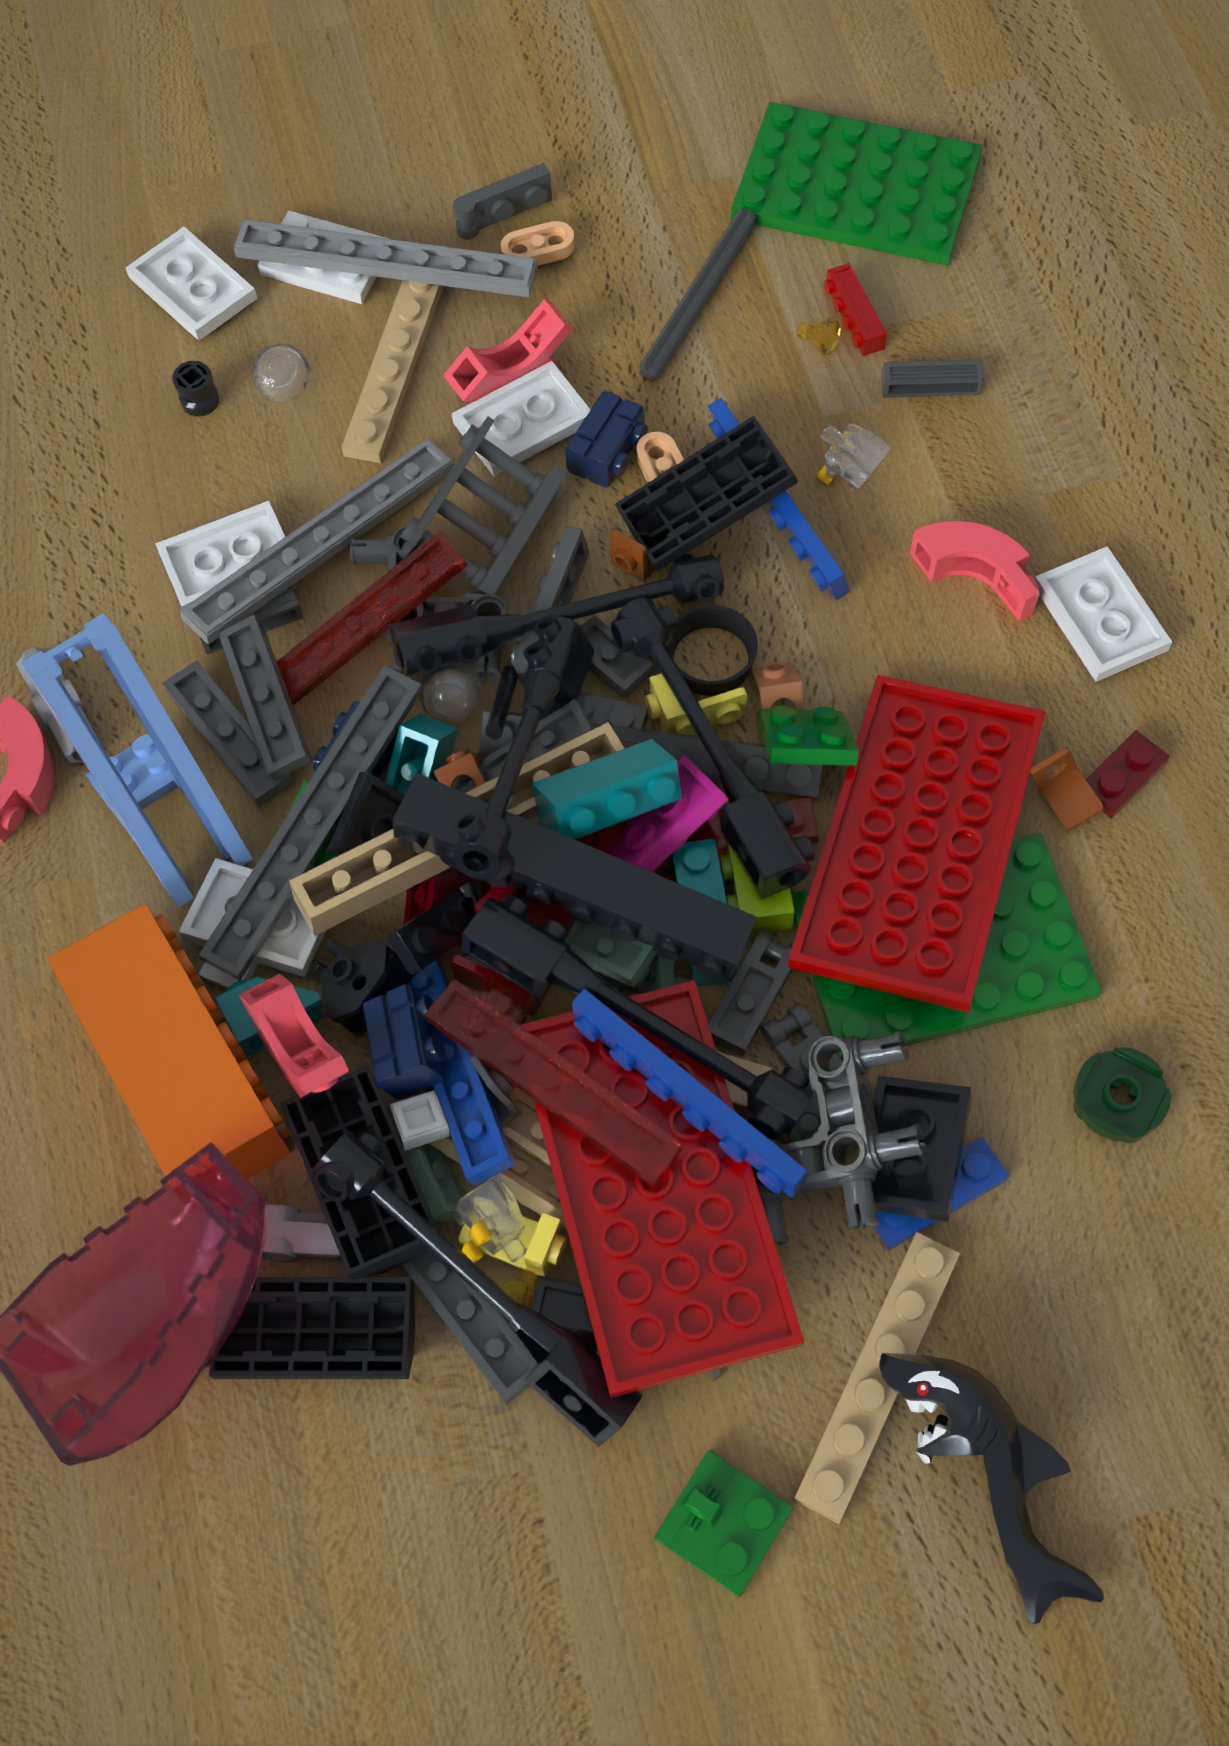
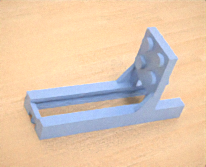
M102 613L84 624L83 627L85 629L46 653L42 651L37 652L22 661L21 665L90 772L85 775L135 841L177 906L181 907L194 897L186 886L188 884L187 880L142 809L178 787L191 803L225 860L231 857L234 864L244 866L252 861L253 858L116 626ZM89 644L99 651L148 734L137 738L132 743V746L114 757L107 755L58 677L62 674V669L58 663L68 657L72 662L83 657L80 650Z

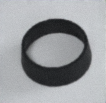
M704 605L684 612L675 620L676 629L671 631L672 640L666 647L673 660L679 642L689 633L702 628H720L731 632L742 641L748 653V664L736 675L723 680H700L686 674L678 667L692 692L715 696L736 689L746 680L757 654L758 641L753 626L743 615L724 606Z

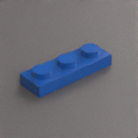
M983 1137L962 1149L950 1214L1006 1182L1009 1178V1174ZM876 1211L880 1224L873 1226L888 1251L912 1238L916 1232H922L939 1222V1220Z

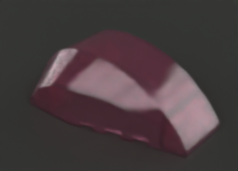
M212 1142L160 1180L162 1188L149 1198L144 1200L138 1196L123 1208L126 1215L109 1228L104 1229L99 1226L85 1236L83 1239L86 1245L73 1255L69 1256L63 1253L53 1260L0 1315V1370L60 1462L68 1466L108 1457L148 1435L180 1406L215 1359L244 1311L259 1274L266 1237V1200Z

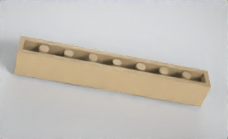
M609 722L523 764L506 811L534 823H539L532 783L625 749ZM499 777L466 792V794L489 803ZM392 829L289 881L293 899L313 935L316 936L450 868V866L442 862L440 856L424 849L422 852H415L399 843L398 838L393 836Z

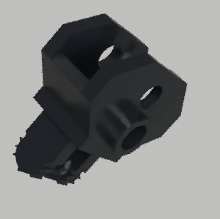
M376 937L353 947H349L346 944L342 946L330 938L325 946L329 949V952L335 955V958L328 967L314 960L308 969L320 977L318 981L323 984L321 1012L358 1036L367 1032L363 1003L380 995L384 996L385 992H389L404 984L408 985L409 973L396 952Z

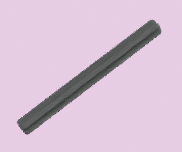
M745 208L737 211L641 362L640 374L642 377L648 378L651 381H655L660 377L755 226L756 215L753 211L748 212Z

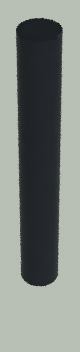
M506 665L503 668L485 729L487 737L493 740L499 739L503 734L518 675L515 667L512 665Z

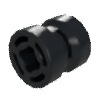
M195 360L180 364L175 369L172 378L174 387L179 394L182 408L192 416H205L212 413L218 406L219 394L213 383V376L209 367L203 362Z

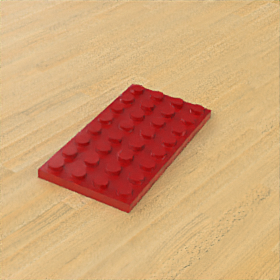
M877 675L856 741L859 749L857 766L849 765L789 955L788 968L969 1013L1045 711Z
M695 980L629 997L716 1051ZM609 1008L734 1110L724 1078ZM573 1011L515 1026L610 1398L803 1346L804 1338L751 1164L745 1159L741 1163L732 1159L720 1147L719 1142L721 1140L707 1128L704 1132L699 1131L682 1115L684 1109L671 1098L667 1101L658 1098L647 1087L645 1083L647 1079L634 1068L631 1071H627L617 1064L609 1054L611 1049L599 1039L592 1042L583 1036L574 1025Z

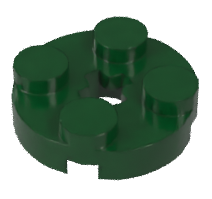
M1115 1048L1113 1051H1105L1101 1054L1099 1052L1091 1056L1082 1066L1073 1087L1074 1112L1077 1117L1083 1120L1098 1135L1114 1141L1135 1143L1142 1137L1152 1133L1167 1115L1171 1103L1170 1088L1167 1089L1166 1082L1162 1077L1163 1071L1151 1057L1132 1048ZM1121 1084L1126 1085L1129 1088L1128 1096L1134 1099L1133 1102L1117 1103L1114 1100V1096L1110 1093V1087L1118 1089Z

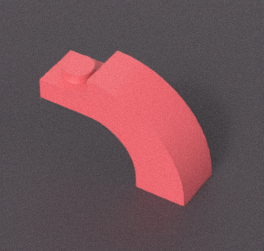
M544 299L519 330L508 340L488 349H474L467 346L443 376L461 400L470 404L550 361L556 364L557 361L552 354L574 328L554 303Z
M967 521L938 522L914 530L910 555L931 583L952 575L975 577L984 581L995 590L1019 622L1033 615L1040 592L1034 578L1029 574H1025L1030 555L1014 539L997 529Z
M8 695L0 704V751L8 754L7 771L0 783V842L3 843L11 832L16 831L20 827L27 809L43 815L52 798L56 782L55 757L47 738L31 713L22 704Z
M281 974L238 995L273 1061L300 1098L310 1092L317 1093L331 1088L337 1083L338 1077L349 1072L342 1055L329 1045L315 1028L293 984Z

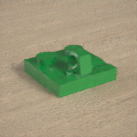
M708 1450L657 1531L654 1540L740 1598L794 1507Z

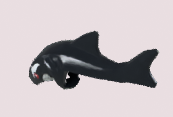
M882 1353L879 1360L881 1375L890 1388L905 1398L911 1412H924L926 1408L932 1413L939 1405L946 1414V1416L942 1414L937 1415L934 1426L929 1424L925 1426L924 1432L918 1433V1448L915 1452L924 1463H931L933 1455H983L993 1515L1005 1559L1012 1569L1022 1595L1028 1623H1040L1052 1602L1061 1597L1079 1598L1101 1603L1104 1600V1594L1096 1582L1085 1572L1050 1554L1033 1535L1026 1507V1493L1040 1481L1071 1472L1068 1462L1051 1444L1017 1421L1010 1405L996 1386L977 1370L951 1359L927 1355Z

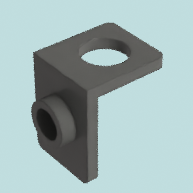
M474 1054L469 1059L488 1086L503 1128L521 1114L508 1094L514 1088L498 1067L490 1072Z

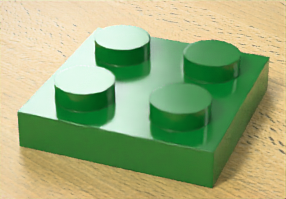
M775 706L772 709L758 710L757 726L770 764L857 766L859 749L842 711H837L831 707H817L814 710H795L788 706Z

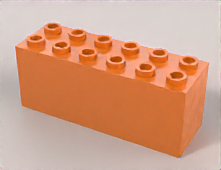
M145 903L47 957L52 970L168 1183L192 1212L291 1154L283 1140L291 1135L288 1128L271 1102L266 1090L249 1064L248 1059L163 913L154 917Z

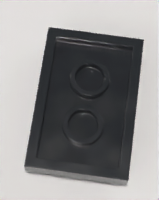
M878 1076L872 1102L877 1131L883 1133L919 1124L924 1134V1139L919 1141L926 1144V1154L886 1161L885 1167L877 1171L876 1180L872 1182L876 1211L949 1222L972 1100L971 1087Z

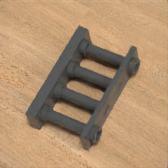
M487 416L479 428L473 424L468 428L459 442V445L464 448L463 452L421 518L417 519L413 516L402 531L400 537L405 540V543L398 552L400 556L405 558L415 545L418 544L469 579L468 584L473 587L471 593L484 595L495 594L568 474L556 464L545 475L540 472L535 474L484 437L495 421ZM475 451L526 487L525 492L530 497L525 505L521 502L518 504L514 503L465 468ZM456 482L508 518L506 522L511 525V528L506 535L503 533L497 535L446 499ZM436 513L489 549L487 553L493 557L487 567L483 564L480 566L476 565L426 530Z

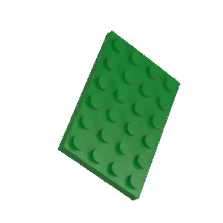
M769 102L731 207V220L739 209L745 208L748 212L753 211L755 213V225L948 266L980 161L983 145Z
M1042 833L1015 839L1012 842L969 1013L810 973L830 1036L844 1038L855 1035L862 1040L892 1034L895 1031H902L906 1038L907 1046L1097 999L1102 992ZM810 889L791 893L794 907L793 921L796 930H798ZM839 1051L837 1055L843 1062L844 1054L842 1051Z

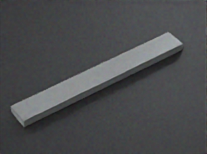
M246 219L243 220L234 245L235 255L239 258L529 298L538 269L537 259Z
M425 439L180 610L181 619L209 645L219 638V632L244 620L350 545L351 538H360L447 476L454 466V461L431 440Z

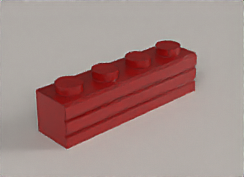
M847 263L828 269L826 281H824V289L827 295H831L835 311L837 313L840 312L845 330H849L852 334L854 347L859 348L863 356L885 350L887 332L850 264Z

